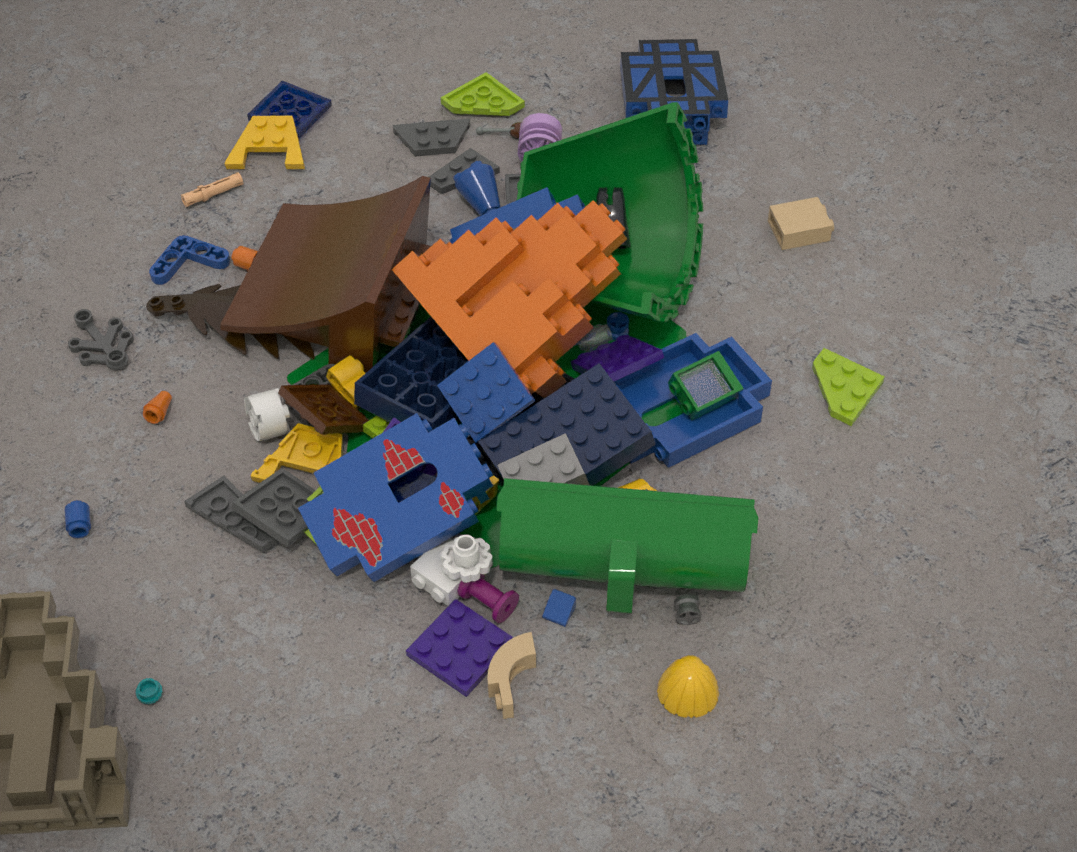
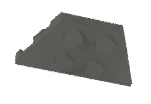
M470 118L393 125V133L401 137L402 143L410 149V152L415 157L456 153L459 143L465 137L466 129L470 128Z

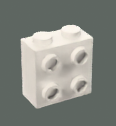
M451 539L425 552L410 566L413 584L417 588L429 592L437 602H443L447 606L455 599L458 600L460 598L457 590L461 582V578L451 579L443 571L441 552L446 544H453Z

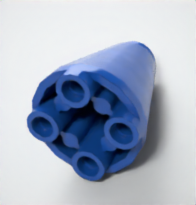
M475 161L470 165V168L457 173L453 177L458 192L480 216L500 208L495 172L490 165L482 164L481 161Z

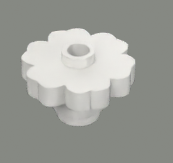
M470 535L456 537L453 544H446L441 552L444 573L454 580L461 578L465 583L479 580L480 574L489 573L490 567L493 565L490 545L485 543L483 539H474Z

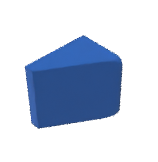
M553 589L542 618L566 627L576 608V597Z

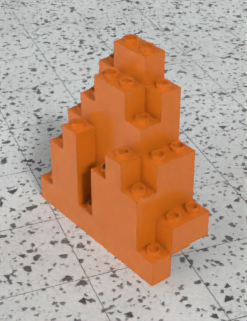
M593 200L576 216L567 206L562 208L557 203L538 220L530 215L515 230L506 221L501 223L497 218H494L476 235L468 230L453 244L450 241L446 244L440 238L420 256L413 251L409 253L392 271L468 360H471L494 342L501 349L531 394L536 392L541 397L546 398L567 382L562 377L565 372L555 362L594 328L589 323L592 318L583 307L621 274L617 269L619 263L612 257L611 253L627 240L623 233L626 229L617 219L613 222L608 217L611 213L602 203L598 206Z

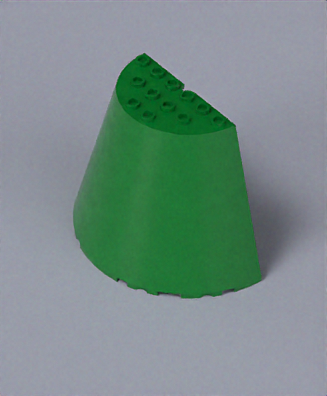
M672 102L524 152L523 161L520 164V181L517 183V200L547 187L554 196L556 203L578 194L585 207L593 200L596 202L599 187L608 188V205H613L614 187L623 188L631 247L615 249L611 253L612 257L619 263L617 269L621 274L590 302L657 322H667L676 318L679 315L678 308L680 305L687 304L689 293L692 292L694 287L693 284L689 283L691 277H697L703 240V223H698V212L704 211L702 201L703 190L702 182H699L700 175L695 173L694 163H698L699 159L696 145L693 143L691 128L684 127V122L687 121V118L678 102Z

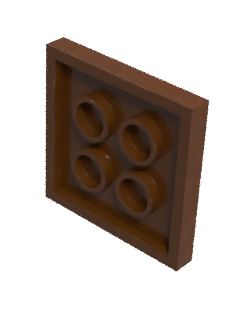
M330 384L281 385L278 392L285 399L287 405L296 409L300 413L301 418L309 421L314 426V429L323 435L363 432V424L370 421Z

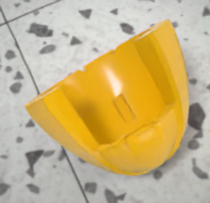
M694 655L684 656L670 664L660 677L657 686L658 699L661 704H664V708L668 712L684 718L688 716L690 718H693V716L697 718L706 715L708 711L711 712L715 708L719 698V688L714 673L708 665L704 664L699 657Z

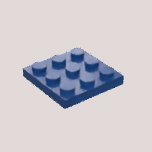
M494 342L437 385L475 443L478 444L479 440L507 423L535 402L525 384Z

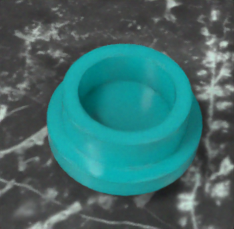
M146 678L139 682L135 693L141 703L152 704L161 698L163 689L158 681Z

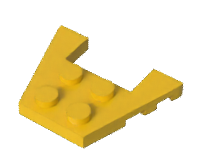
M252 116L225 161L226 169H245L248 152H287L285 159L286 169H305L293 116Z
M298 423L279 443L277 450L263 460L264 464L258 470L255 469L251 473V479L261 483L277 472L281 466L314 474L317 470L343 456V436L338 433L323 435L318 433L312 426Z

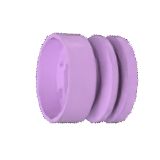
M543 113L531 114L524 118L520 124L517 153L520 161H523L524 152L561 140L562 126L555 117Z

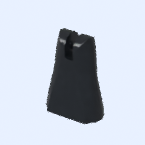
M599 187L596 204L599 206L602 203L611 213L608 217L613 222L617 219L626 229L623 233L627 240L617 249L630 248L631 243L623 188L614 187L613 205H608V188Z

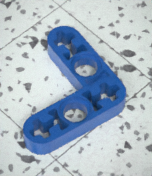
M182 235L172 241L151 266L149 273L154 284L162 285L174 276L187 259L215 269H224L231 263L229 252L224 248ZM200 250L207 251L205 254H197ZM169 258H177L174 262H167Z

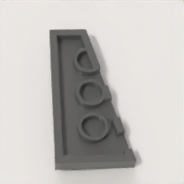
M222 476L184 501L188 509L261 552H265L279 542L232 510V502L243 494L225 476Z

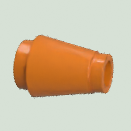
M161 391L143 407V417L145 420L153 424L164 420L172 400L170 393Z

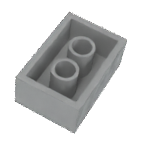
M566 433L498 464L503 479L589 485Z

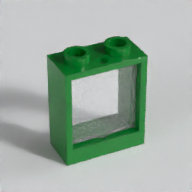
M720 351L674 372L668 381L670 392L678 398L683 412L692 421L737 399L739 392L744 389Z

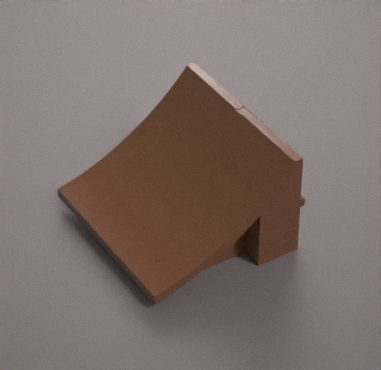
M421 176L402 187L361 200L318 205L283 203L220 324L221 331L255 334L278 333L329 347V364H337L350 355L362 363L363 371L367 373L379 362L380 343L396 347L407 338L421 305L392 269L412 251L420 256L431 247L426 245L431 178Z

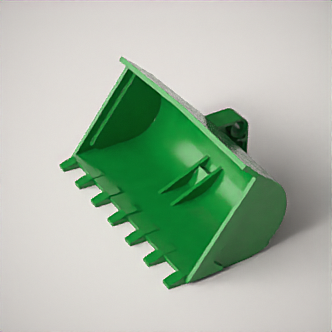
M504 478V486L497 498V511L502 512L499 540L500 571L608 583L606 611L632 614L634 585L745 592L752 533L757 534L758 515L754 508L755 499Z

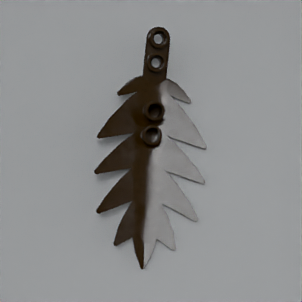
M216 284L193 292V294L154 296L147 302L146 308L153 316H162L170 312L175 315H182L187 312L194 326L203 335H207L206 320L229 345L243 355L247 354L244 333L221 331L220 324L240 285L217 291L222 286ZM250 333L275 359L280 358L276 333ZM283 335L300 352L311 360L315 359L310 342Z

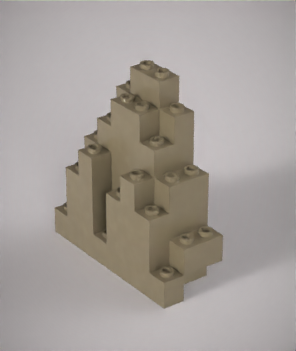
M51 591L0 594V835L128 826L131 797L125 784L128 752L118 727L104 725L106 697L96 671L81 669L78 663L77 651L80 630L75 617L59 616L55 618L56 604Z

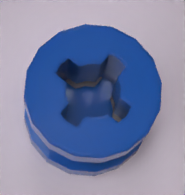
M614 312L607 317L606 334L610 339L616 340L621 335H628V316L621 312Z

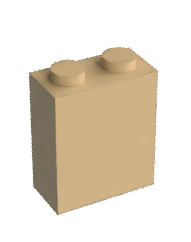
M818 197L771 205L769 207L768 223L781 250L830 241L831 234L834 231V223L832 219H829L826 207L821 204Z

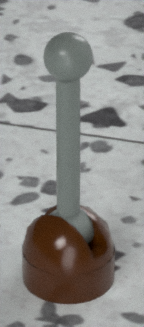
M522 122L514 123L510 128H483L479 126L476 128V133L503 132L510 133L511 136L519 139L520 124Z

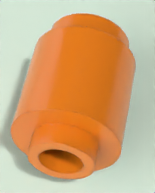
M242 245L234 249L231 256L234 266L249 270L258 251Z

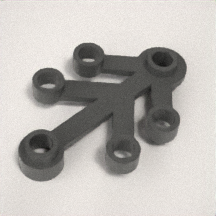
M88 309L78 310L74 314L76 325L86 330L95 341L72 338L68 341L70 351L78 353L82 349L104 351L105 353L92 354L90 351H83L79 354L81 365L90 366L94 362L105 363L108 368L113 370L124 368L129 362L128 355L125 353L127 346L131 345L134 341L132 332L128 330L122 331L119 334V344L114 349L112 344L116 333L123 328L121 319L114 317L108 321L109 327L104 337L93 324L94 319L91 311Z

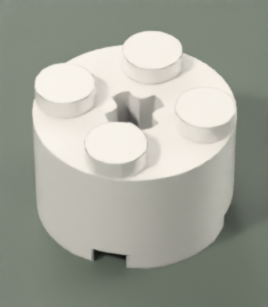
M278 388L244 398L246 415L249 414L251 421L248 424L256 441L271 439L290 432L289 424L286 418H290L289 410L286 404L282 405V398L278 394Z

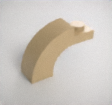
M532 632L518 635L507 641L497 650L490 662L487 677L489 698L495 697L496 709H502L503 719L514 718L513 699L510 689L512 680L520 672L536 668V652Z

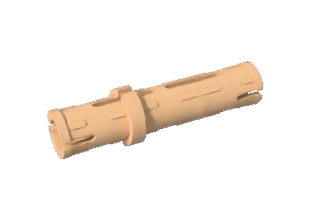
M237 172L208 185L197 186V189L181 194V200L185 207L200 201H208V198L243 185V179L240 173Z

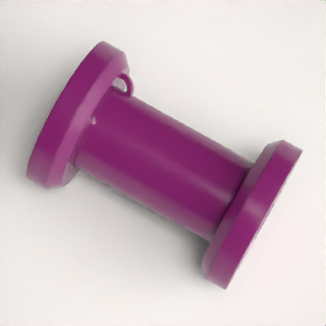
M480 574V579L477 581L465 583L461 580L457 590L458 596L463 599L475 597L492 609V619L497 623L504 622L513 613L518 604L519 594L511 590L503 593L484 580L485 574Z

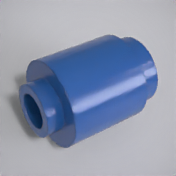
M79 500L72 501L64 508L65 528L69 536L83 538L88 535L91 529L90 507L85 502Z

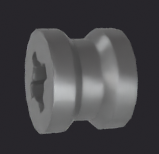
M684 594L674 600V608L677 610L676 621L679 624L692 625L701 620V611L698 609L700 603L696 595Z

